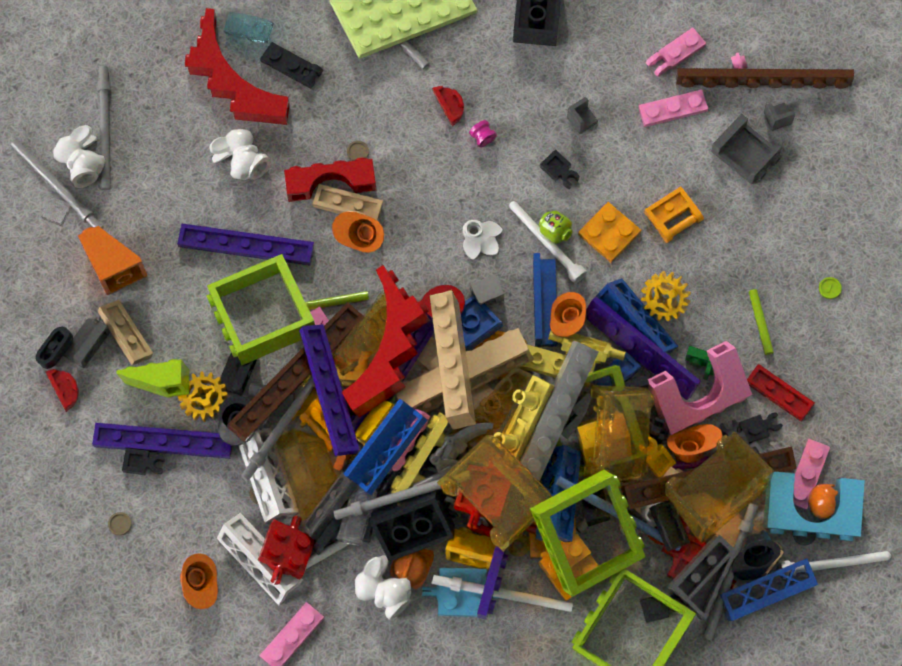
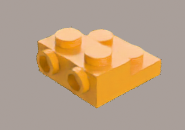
M578 534L573 537L572 542L565 543L560 541L575 578L599 566L591 556V551ZM547 550L540 555L542 559L538 562V565L562 598L567 601L572 596L563 590Z

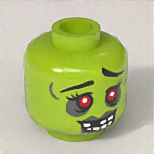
M559 211L546 212L539 221L540 232L555 244L567 241L573 233L571 230L572 221Z

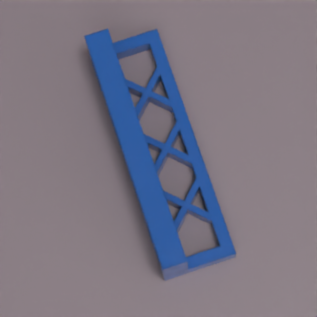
M533 253L535 347H558V342L548 340L551 331V308L557 298L556 260L540 259V253Z
M622 278L607 283L595 296L664 352H672L678 347L656 318L650 316V311L644 309L645 305Z
M399 399L343 474L358 484L369 495H372L428 419L402 399ZM416 417H417L418 420H417V421L415 422V424L411 427V424L413 423V421H414V420L416 419ZM402 438V441L400 442V444H399L398 446H396L397 443H398V441ZM388 457V459H387V461L385 462V464L382 465L383 461ZM373 476V480H372V481L370 482V484L367 486L366 484L368 483V481H369V480L371 479V477Z
M566 445L554 448L542 474L539 503L565 490L556 485L560 476L574 484L578 483L581 451ZM557 454L556 461L552 466V456ZM553 476H554V477H555V478H554V483H553V485H552L551 488H550V487H549V485H550V480H551V479L553 478ZM576 503L550 516L559 540L565 543L572 542ZM537 527L536 539L542 541L543 539Z
M805 558L720 594L726 609L724 614L728 621H734L818 585V582L808 559ZM804 565L808 577L800 581L792 578L795 568ZM790 571L789 576L783 574ZM778 575L787 579L785 586L779 590L771 587L774 577ZM769 580L767 585L762 582ZM759 585L766 588L763 596L756 599L749 596L752 586ZM747 589L746 594L740 592ZM733 594L744 597L741 606L732 609L727 598Z

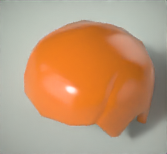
M819 484L812 488L809 493L808 506L815 517L827 519L831 518L834 514L836 507L835 497L838 495V491L832 488L835 487L834 484Z

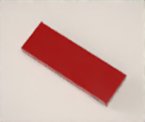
M760 364L755 367L747 378L751 388L801 422L815 404V402Z

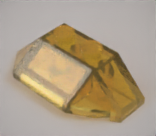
M292 429L283 432L276 441V445L303 521L310 516L337 480L324 439L298 429Z

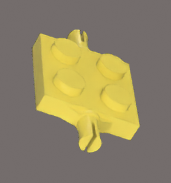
M550 331L548 340L561 343V350L566 351L565 354L568 353L573 341L599 351L594 361L597 364L605 363L607 358L610 357L623 361L626 353L611 347L612 343L577 333L568 337H559Z

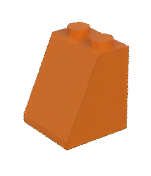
M89 227L82 234L78 235L106 295L148 276L141 258L101 227Z

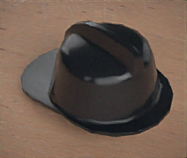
M236 395L229 397L223 401L219 408V435L229 445L238 446L245 444L254 436L253 433L244 442L227 428L228 423L250 402L244 396Z
M765 530L747 536L742 542L740 553L732 563L734 575L743 580L760 577L779 557L781 548L776 542L772 541Z

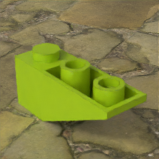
M171 359L168 362L149 363L139 367L130 366L116 371L125 384L167 398L189 394V369L182 359Z

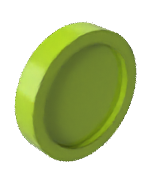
M826 277L819 284V292L824 298L834 299L841 293L842 287L836 278Z

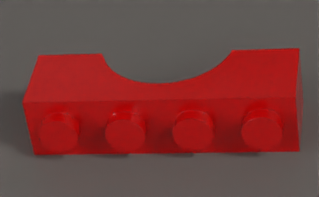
M365 157L349 162L338 160L333 162V164L325 165L315 163L310 167L293 166L284 170L288 202L311 199L315 188L328 180L342 181L349 185L354 193L377 191L373 159Z

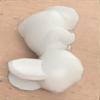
M88 125L79 126L72 131L70 136L60 138L53 151L54 158L60 163H66L67 168L70 169L71 181L76 188H84L93 184L106 162L104 156L98 155L93 151L83 150L97 140V137L91 135L92 128Z
M246 129L231 130L225 137H218L213 140L209 146L210 152L214 154L212 157L213 163L220 162L231 155L233 156L230 175L234 179H258L268 171L271 165L269 162L270 158L266 154L257 153L258 148L252 145L253 135Z
M385 555L369 560L364 567V571L357 575L355 579V594L362 601L375 599V605L378 608L385 607L386 617L389 620H394L406 609L411 601V584L407 578L383 580L382 576L388 567L389 561Z

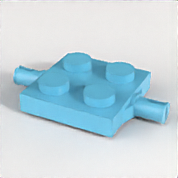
M440 568L439 576L448 578L453 576L460 577L463 581L483 585L486 583L487 569ZM439 585L437 587H422V597H436L438 601V616L477 617L482 594L460 590V592L452 591L449 587Z

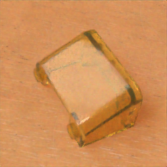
M591 385V397L597 399L598 405L593 408V411L597 412L594 456L589 457V462L592 465L584 466L583 478L587 479L602 470H606L612 475L615 474L620 483L642 481L648 474L646 458L650 413L654 405V395L645 387Z
M735 431L729 436L724 435L716 443L718 446L716 452L684 479L682 477H673L665 484L666 496L701 543L709 539L745 509L749 503L757 499L768 488L774 470Z
M493 435L484 436L437 482L447 495L457 496L462 493L494 526L490 531L491 541L502 551L508 548L535 521L530 508L552 497L549 491Z

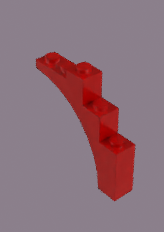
M206 8L205 16H201L200 19L202 34L197 37V47L191 46L190 53L185 56V67H188L189 74L208 76L207 89L211 90L212 97L231 99L230 112H233L235 120L287 125L290 109L289 97L272 94L253 86L242 79L230 67L217 43V17L215 9Z
M384 265L376 269L383 284L387 305L384 336L378 352L369 367L353 384L342 392L352 411L358 417L366 414L406 387L402 381L405 376L399 369V366L418 354L414 348L417 343L411 333L430 321L426 314L429 312V309L423 300L418 302L413 295L411 297L408 295L404 287L399 289L396 284L399 282L398 277L393 270L388 271Z

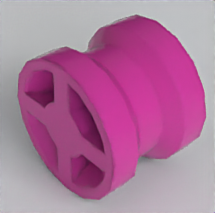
M487 120L480 121L469 131L471 137L476 138V144L480 148L491 143L497 137L496 132L489 128L490 124Z

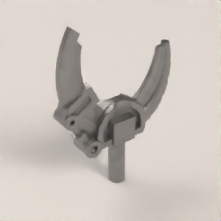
M477 423L476 425L463 428L454 435H446L442 447L438 448L429 457L430 462L435 465L438 473L413 484V487L462 473L463 467L456 460L458 454L463 453L470 440L487 433L488 429H492L493 423ZM462 483L445 487V489L451 490L453 493L456 492L458 495Z

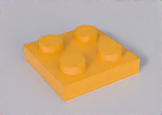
M607 202L578 232V235L612 263L641 233V229L611 203Z

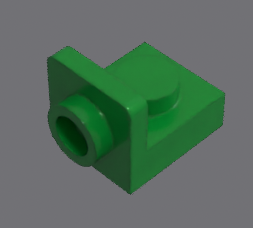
M689 346L685 360L689 361V364L694 367L701 368L702 365L706 366L703 379L708 380L709 374L714 375V371L707 351Z

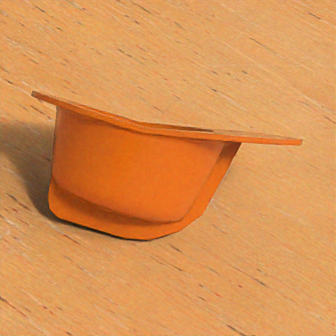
M342 212L335 218L332 224L333 235L339 243L361 252L369 253L376 251L384 241V230L379 221L357 212Z
M567 292L556 298L552 304L550 328L554 335L559 337L572 336L584 326L587 315L586 302L582 295L576 292Z
M711 424L697 425L669 435L667 446L675 453L677 461L694 463L699 461L705 452L716 448L721 443L722 432L718 427Z
M422 549L393 560L390 576L399 579L407 578L410 581L411 587L418 589L425 582L433 563V550Z
M193 554L183 563L180 574L183 595L192 607L201 610L208 609L214 605L218 594L216 565L205 554Z

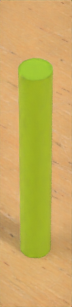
M752 289L749 291V296L765 355L773 354L774 351L757 289Z
M368 291L307 301L305 303L309 310H313L318 307L325 308L346 304L347 302L369 300Z

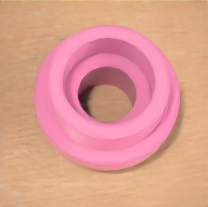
M738 52L736 56L731 57L734 69L748 68L744 55L740 56Z

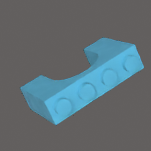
M774 471L767 473L763 529H770V534L784 535V531H793V536L807 537V533H816V538L830 539V535H837L839 540L853 541L854 537H861L865 480L836 479L838 495L835 497L836 507L834 514L831 518H827L822 522L813 523L802 518L795 509L793 502L795 473Z

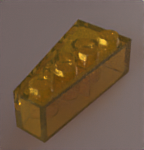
M384 290L332 353L335 366L342 376L379 349L387 320Z
M515 366L494 387L492 393L487 398L484 397L481 400L479 406L474 410L476 424L493 423V428L488 429L487 433L470 440L467 443L466 451L489 461L491 456H495L498 446L493 444V436L497 432L505 434L519 405L513 401V393L518 389L525 391L532 374ZM463 428L454 429L449 435H454Z

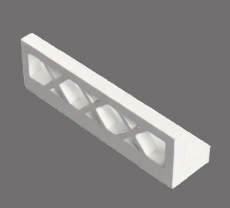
M271 428L257 429L250 441L239 445L246 468L250 464L249 460L254 452L257 453L264 444L260 435H265L267 439L272 432ZM276 443L265 457V463L261 468H257L250 478L265 523H271L273 519L276 520L281 516L299 513ZM268 456L273 460L274 466L269 463ZM275 477L280 481L282 487L276 484ZM282 498L288 503L289 508H284Z
M241 513L223 524L217 537L219 542L269 596L280 605L284 602L288 593L299 586L303 579L299 580L290 575L283 574L279 585H275V581L271 583L270 580L274 570L267 564L258 561L265 538Z

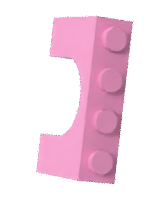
M725 341L707 350L714 371V384L710 392L698 401H683L674 377L667 371L648 379V389L659 419L664 420L663 428L671 435L692 424L701 423L705 418L721 413L727 407L741 403L752 395L737 350L729 342Z

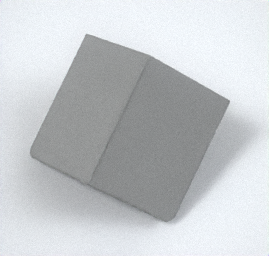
M495 274L470 284V292L472 295H475L479 305L494 300L496 304L504 301V292Z

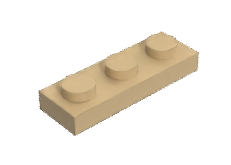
M321 184L318 185L313 201V207L338 214L353 211L372 217L377 221L383 206V200Z
M120 300L99 307L98 313L131 365L152 357L153 352Z

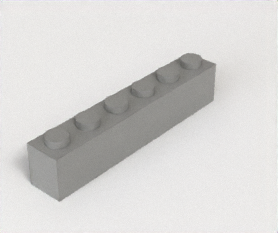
M577 341L572 342L553 385L555 387L516 470L540 481L599 351Z

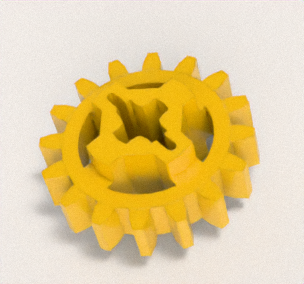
M662 271L659 276L655 273L651 276L652 280L648 279L645 282L647 287L641 289V292L646 294L641 298V301L647 302L644 309L650 308L652 310L650 316L656 313L659 321L663 316H665L667 321H670L672 316L675 319L679 318L680 313L683 314L687 310L685 306H688L691 302L686 299L691 294L690 291H685L688 284H681V276L675 279L674 272H671L668 276H666L665 271ZM653 290H654V292H655L654 298L652 297V291H653ZM678 294H679V297H680L679 304H678V301L676 300Z
M203 371L200 372V377H196L194 373L192 374V380L189 381V393L194 387L192 394L178 396L179 401H182L179 405L182 410L186 409L185 414L187 417L193 414L194 421L201 417L203 422H206L207 416H210L212 420L215 419L214 413H219V408L224 401L223 399L229 398L228 393L223 392L227 388L225 384H221L220 377L214 379L211 372L208 377H205ZM204 393L206 399L202 400L200 394ZM218 396L216 403L212 406L213 400ZM196 407H200V408H203V409H205V410H198V409H195V408H196Z

